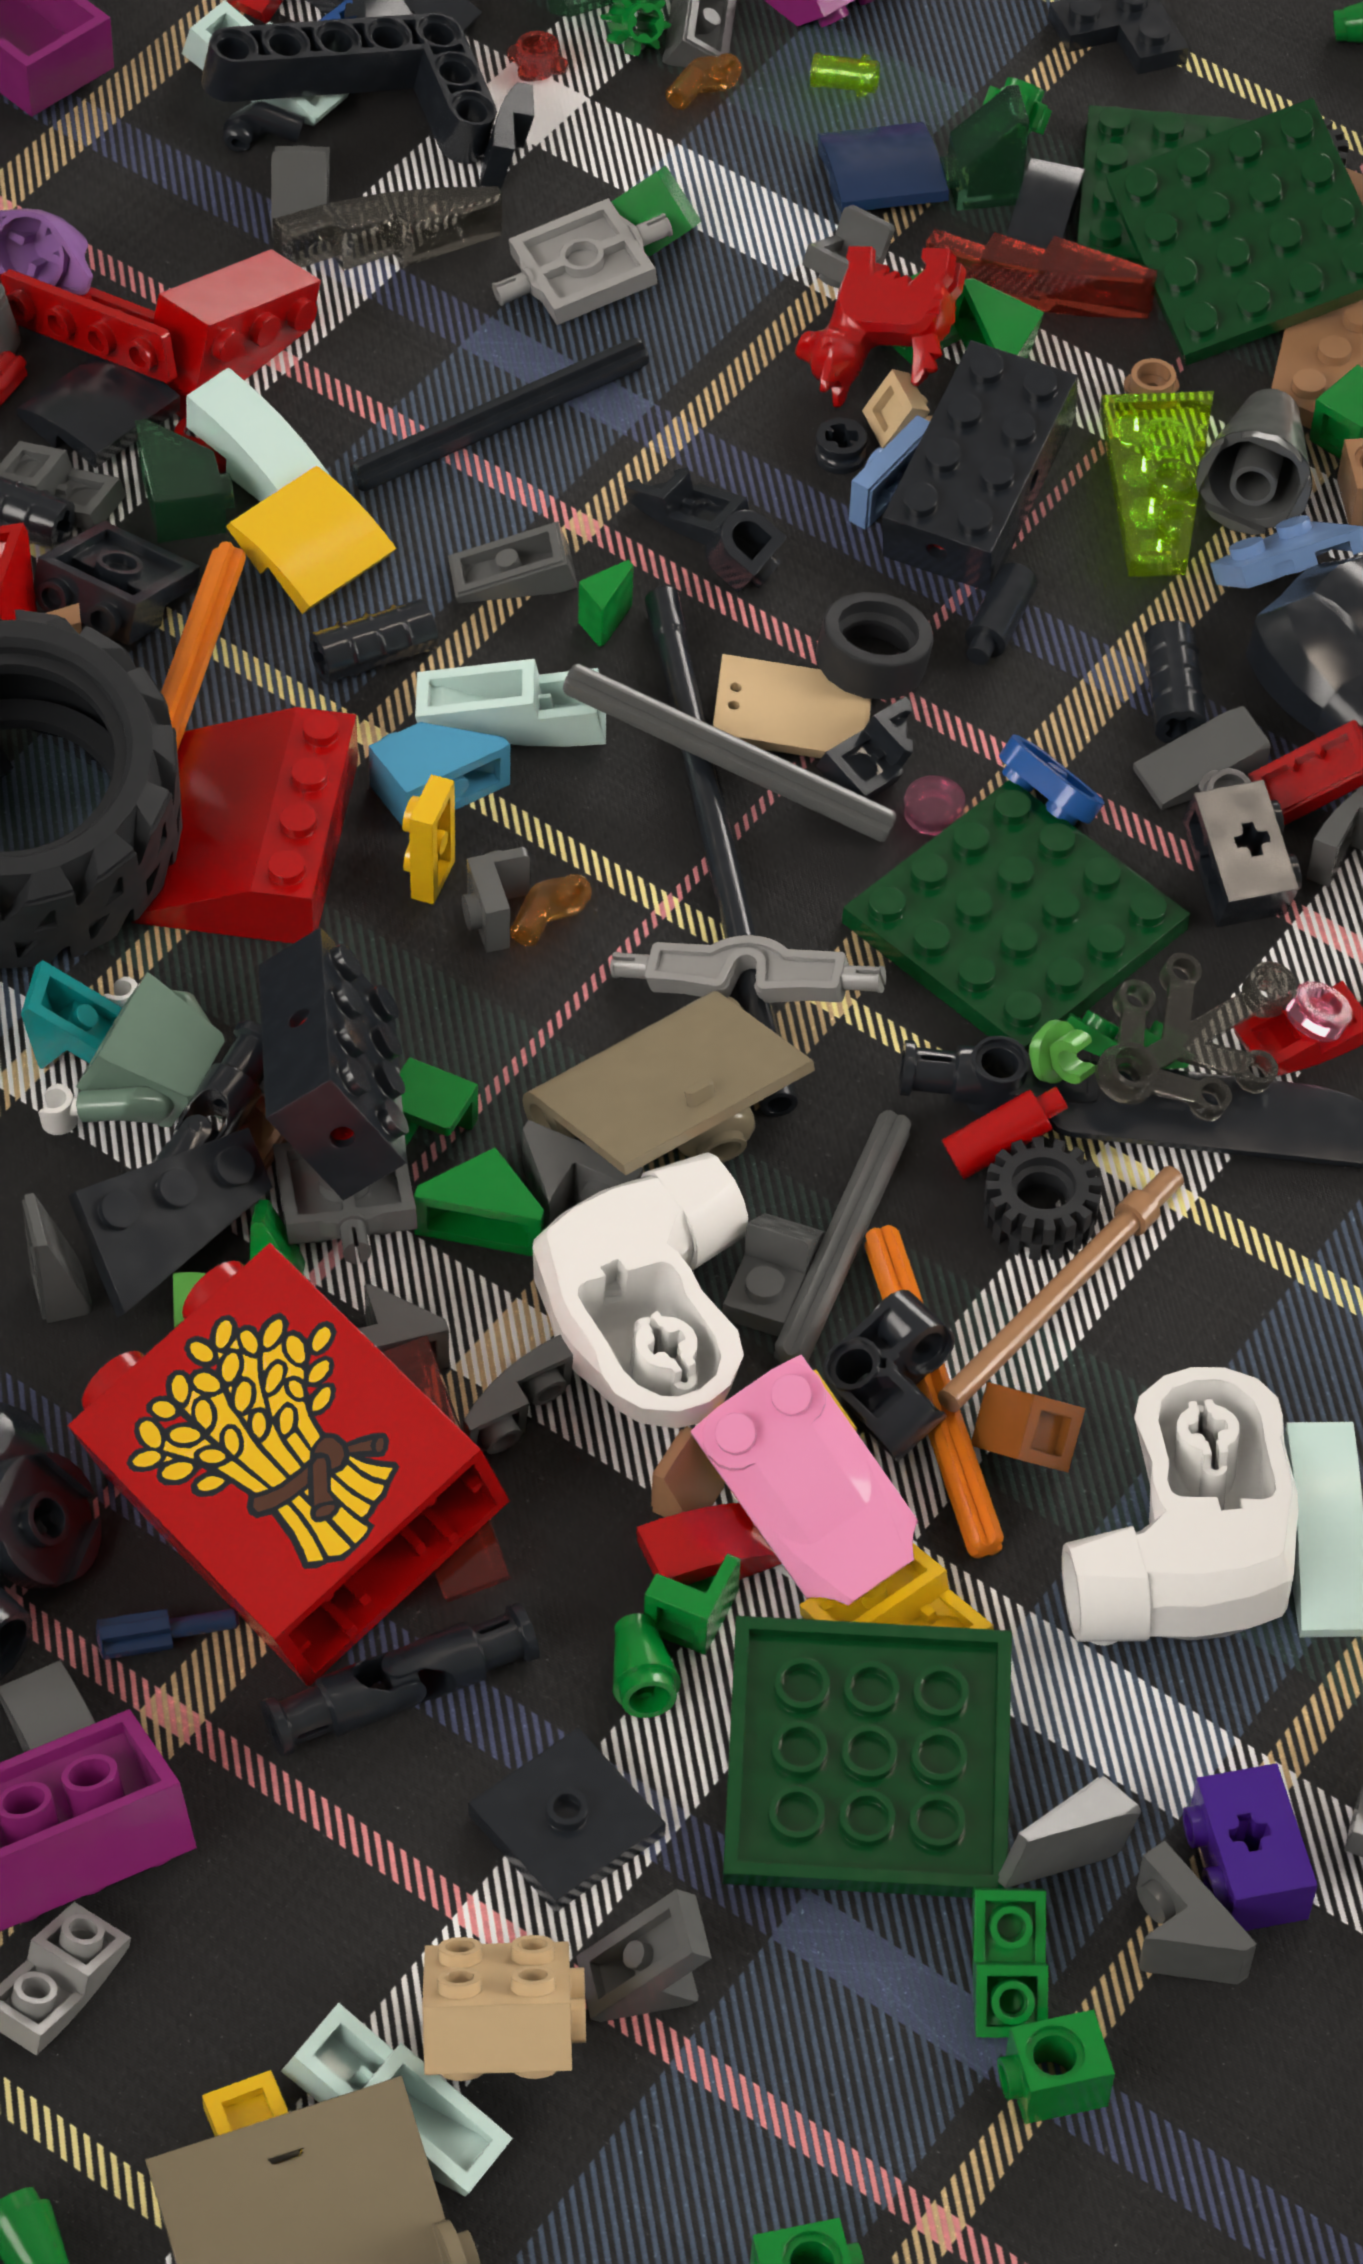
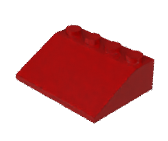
M293 707L184 731L177 751L182 832L176 861L171 866H168L165 884L160 893L136 921H132V923L292 944L319 928L358 765L356 714Z

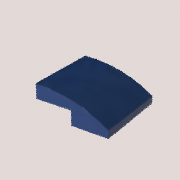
M924 122L818 133V155L830 173V194L841 212L850 205H855L863 210L949 201V189L933 139Z

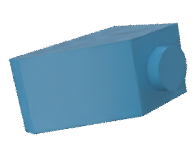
M419 722L400 732L390 733L380 741L369 745L370 787L401 826L408 801L413 795L421 796L431 774L454 780L455 810L510 785V744L502 736Z

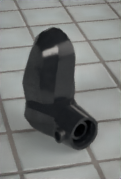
M1363 554L1347 559L1323 562L1306 569L1280 597L1257 615L1247 648L1246 657L1262 687L1291 718L1316 734V739L1354 719L1363 728Z

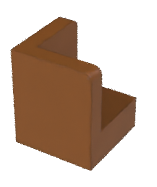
M987 1382L971 1442L973 1447L1069 1472L1085 1408Z

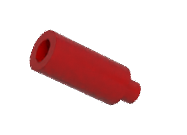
M1056 1086L1038 1097H1035L1029 1089L941 1141L960 1175L965 1180L988 1167L990 1163H995L996 1154L1002 1149L1010 1154L1013 1142L1022 1139L1024 1145L1032 1141V1137H1040L1051 1131L1053 1128L1049 1119L1068 1109V1106Z

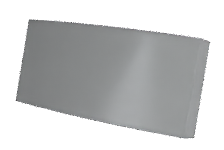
M73 1902L31 1939L27 1960L0 1983V2032L37 2056L72 2021L104 1983L128 1950L131 1937L76 1902Z

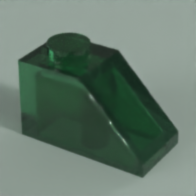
M1019 85L1005 87L950 132L948 155L940 156V161L948 189L952 193L956 211L1012 206L1016 204L1024 178L1030 123Z
M148 419L136 420L138 462L158 543L227 533L225 509L235 508L234 491L230 474H219L214 451Z

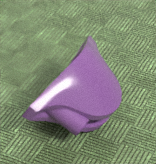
M0 210V274L8 269H12L77 295H85L89 292L93 274L85 260L88 242L82 233L61 217L43 210Z

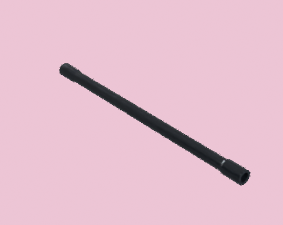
M669 586L654 588L646 595L645 605L653 640L658 645L671 705L673 708L706 723L688 648V630L679 593L675 588ZM682 749L724 937L726 939L743 935L756 936L717 767L715 764ZM756 969L743 971L735 984L740 1006L779 1035L772 1003H767L759 998L754 988ZM794 1082L759 1101L761 1111L771 1117L783 1116L792 1112L798 1105Z

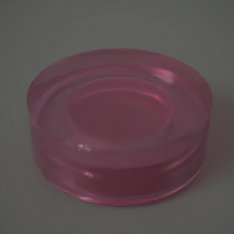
M936 775L924 776L913 781L906 790L904 816L909 825L919 832L938 835L964 815L965 794L962 788L949 778Z
M1304 982L1300 984L1286 1006L1288 1019L1296 1029L1312 1039L1323 1042L1339 1039L1351 1021L1353 1014L1352 1008L1343 994L1321 982Z

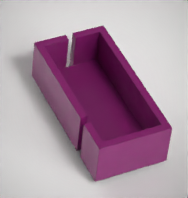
M0 0V93L31 117L114 68L111 18L88 0Z

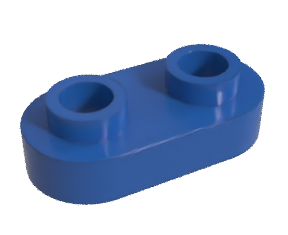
M1013 734L999 754L1000 759L1006 764L1002 773L1024 790L1032 792L1035 788L1049 800L1045 804L1046 809L1057 819H1065L1073 826H1075L1078 820L1091 824L1105 804L1104 800L1094 790L1044 750L1023 737Z

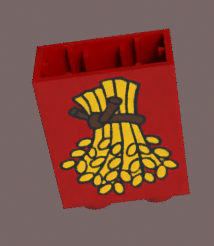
M269 1243L246 1265L239 1261H228L207 1272L194 1285L185 1299L182 1310L184 1320L145 1356L138 1351H129L106 1363L93 1376L82 1397L84 1411L67 1426L104 1476L309 1687L510 1500L482 1450L291 1262Z

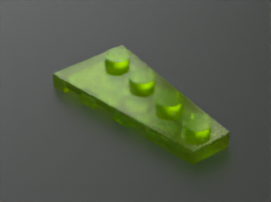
M1214 391L1101 395L1099 412L1128 577L1186 575L1198 499L1195 481L1199 462L1205 452Z

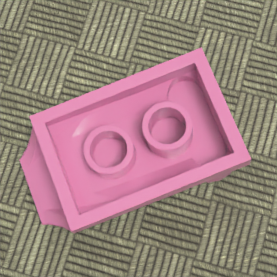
M802 1355L768 1371L716 1407L690 1431L695 1441L806 1599L811 1597L827 1598L849 1606L914 1560L913 1534L918 1523L917 1518L830 1396L820 1377L811 1369Z

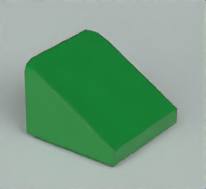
M630 560L623 561L579 582L578 623L599 647L606 644L632 607L634 565Z
M259 1200L258 1204H255L251 1221L250 1260L271 1243L303 1274L305 1260L296 1244L288 1245L285 1225L269 1200Z

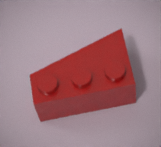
M270 249L159 293L153 324L167 329L171 336L177 378L165 384L181 396L180 411L175 414L182 419L186 417V396L228 367L243 380H246L310 330L317 315L318 308L316 302L321 280Z

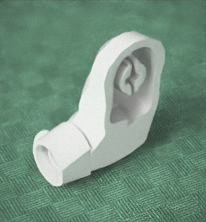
M709 1152L643 1172L641 1178L599 1191L559 1215L533 1242L534 1282L549 1316L554 1337L561 1334L562 1339L573 1354V1370L618 1411L639 1423L670 1428H681L700 1423L716 1407L724 1402L744 1356L738 1330L701 1290L692 1270L698 1268L746 1236L748 1213L744 1199L735 1179L717 1156Z
M1190 1367L1164 1375L1139 1396L1134 1417L1150 1484L1149 1525L1138 1532H1135L1133 1526L1067 1542L1063 1545V1589L1070 1626L1077 1642H1091L1096 1645L1105 1646L1114 1644L1117 1641H1147L1149 1637L1156 1636L1183 1640L1227 1637L1282 1617L1288 1606L1294 1576L1299 1509L1297 1489L1284 1443L1283 1414L1278 1397L1259 1379L1225 1367Z

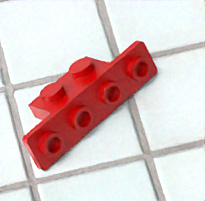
M8 269L0 275L1 284L4 286L5 294L17 325L164 383H169L177 378L171 336L167 329L153 324L155 311L93 287L85 295H77L12 269Z

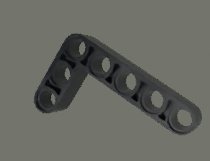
M441 13L221 28L211 35L201 77L202 87L205 92L214 99L223 102L414 89L439 149L447 158L461 164L476 163L484 157L497 114L496 105L463 29L453 18Z

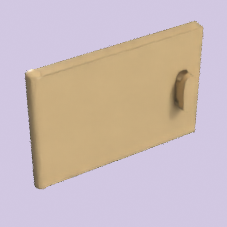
M722 654L713 726L763 750L821 759L826 751L866 727L870 718L872 699L843 691L830 682L820 669Z

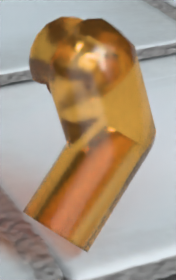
M731 53L695 58L665 92L666 99L674 108L684 110L698 94L726 91L736 85L742 73V64Z
M570 874L566 877L553 878L536 883L529 890L510 928L511 937L521 945H536L547 922L576 915L585 908L592 895L589 881L579 874Z

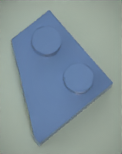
M1308 515L1295 516L1276 525L1277 532L1266 538L1251 537L1232 544L1229 547L1230 554L1210 563L1216 585L1248 589L1318 565L1316 556L1331 549L1351 551L1353 555L1363 552V526L1310 521Z

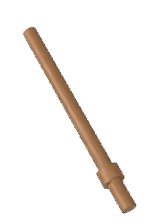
M1165 1166L1142 1190H1132L1115 1207V1217L938 1393V1400L941 1405L950 1412H957L1132 1235H1142L1160 1217V1207L1183 1185L1184 1179L1182 1174L1172 1166Z

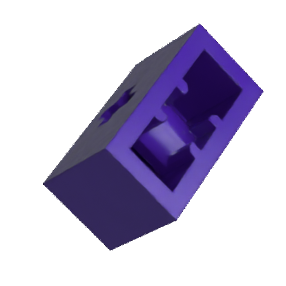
M1278 1764L1197 1777L1191 1804L1183 1808L1182 1817L1188 1844L1192 1849L1200 1847L1206 1868L1202 1869V1883L1245 1931L1309 1919L1318 1885Z

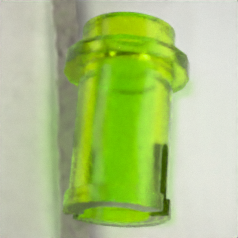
M818 52L814 54L810 72L811 87L820 86L857 91V96L863 98L866 96V93H876L880 79V62L871 60L869 54H863L861 59L823 55Z

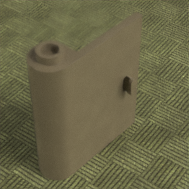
M712 991L526 1092L523 1095V1107L528 1120L573 1139L578 1137L624 1175H628L815 1071L811 1058L743 1010L734 998L725 997L717 991Z
M402 2076L145 2159L176 2264H480L478 2252L469 2230L457 2233L452 2222L445 2219Z

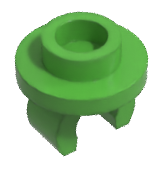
M1057 1019L1044 1024L1032 1038L1029 1047V1058L1035 1076L1041 1081L1052 1084L1062 1080L1071 1084H1079L1096 1072L1095 1064L1081 1061L1076 1055L1092 1043L1091 1035L1085 1031L1074 1029L1068 1022Z

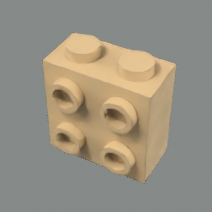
M527 1935L513 1940L512 1943L481 1944L480 1941L473 1938L455 1937L444 1940L439 1945H425L422 2001L424 2075H442L449 2080L468 2081L480 2077L483 2073L514 2072L523 2078L540 2079L549 2077L556 2073V2071H572V2043H586L584 1967L570 1968L569 1941L554 1942L546 1936Z

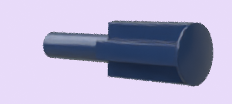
M234 1608L169 1618L167 1609L98 1619L96 1624L98 1649L103 1660L173 1649L172 1639L237 1629L239 1617L238 1612Z

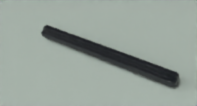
M633 337L357 459L350 466L351 476L357 488L366 492L640 370L648 364L649 354L639 338Z

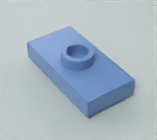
M917 415L885 448L879 447L870 455L865 468L851 483L850 522L866 529L886 511L930 421Z

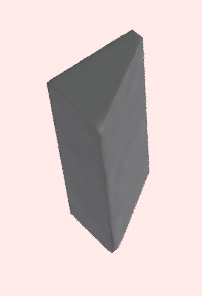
M672 0L668 21L671 23V28L667 29L663 63L678 67L723 71L728 64L737 0Z

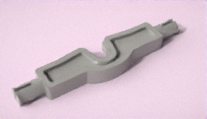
M754 935L734 936L720 940L712 945L656 942L652 945L650 955L614 952L610 963L613 978L646 979L653 992L679 993L699 997L712 991H717L725 997H729L740 974L748 969H756L754 988L758 997L767 1003L794 1001L842 1002L846 990L883 993L884 985H886V970L884 966L849 965L843 952L787 949L775 940Z

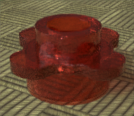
M527 32L520 36L517 43L511 45L507 50L508 60L515 62L518 67V78L526 82L545 80L552 74L562 75L568 70V60L559 55V42L557 38L548 32Z

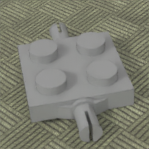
M609 198L514 236L508 239L510 252L521 269V273L492 283L497 302L499 301V305L502 306L507 302L530 293L543 303L556 325H559L658 284L656 268L644 252V246L672 236L673 231L670 221L662 213L660 216L634 225L620 216Z

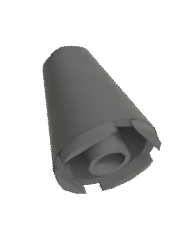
M1262 389L1249 396L1207 448L1199 462L1195 481L1197 492L1200 491L1201 496L1206 502L1205 509L1209 515L1228 529L1250 535L1265 534L1266 528L1276 527L1281 521L1300 516L1306 509L1312 491V475L1300 412L1295 400L1281 390Z

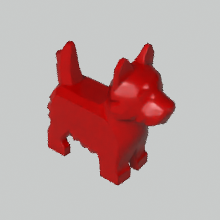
M848 246L846 255L849 261L848 268L839 288L830 323L824 330L803 333L795 349L796 357L811 365L814 377L820 381V392H827L830 388L832 389L834 407L840 408L845 402L849 387L862 370L870 350L878 345L913 347L910 383L918 387L928 378L929 374L938 371L935 359L942 356L940 342L950 333L951 325L955 323V301L963 291L966 269L962 263H956L957 257L950 249L923 248L921 258L926 264L925 270L912 280L908 275L901 277L898 271L890 273L888 265L875 263L876 250L873 247Z

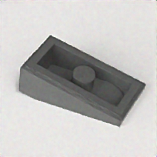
M558 521L448 555L455 596L458 603L555 594L578 588L571 551Z
M1240 706L1218 715L1134 762L1133 770L1159 808L1164 810L1189 801L1194 793L1201 792L1198 788L1199 782L1205 774L1212 770L1220 771L1225 768H1233L1243 772L1249 778V773L1268 764L1271 746L1268 738L1244 706Z
M34 1193L24 1195L25 1200H22L30 1270L42 1319H46L47 1323L90 1314L93 1310V1305L79 1258Z
M1105 1776L1096 1778L1018 1834L998 1875L1000 1876L998 1882L1004 1888L1096 1863L1116 1855L1122 1851L1140 1816L1141 1810L1139 1805Z

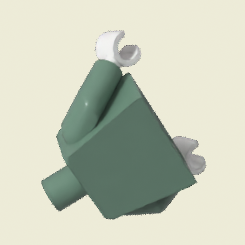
M148 972L139 984L130 977L118 979L114 984L115 996L109 993L103 996L121 1006L122 1009L77 1083L76 1087L81 1091L77 1097H73L71 1090L66 1085H51L44 1094L48 1108H42L38 1112L42 1128L49 1134L63 1135L75 1128L78 1123V1116L82 1122L127 1121L172 1127L190 1103L225 1042L222 1032L211 1024L195 996L186 991L170 990ZM213 1115L220 1120L223 1118L222 1116Z

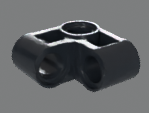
M900 1290L883 1299L868 1318L844 1340L834 1345L827 1354L824 1363V1372L827 1380L864 1428L897 1462L947 1417L945 1412L938 1410L916 1385L948 1359L954 1348L955 1336L909 1290ZM869 1373V1375L864 1380H862L859 1383H856L860 1377Z

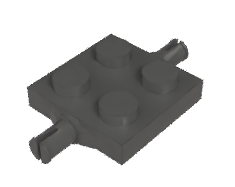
M289 1142L273 1144L274 1165L288 1245L308 1242L321 1243L341 1238L344 1259L351 1264H356L355 1247L358 1248L360 1263H364L371 1256L367 1235H386L396 1231L417 1229L416 1206L407 1163L343 1201Z

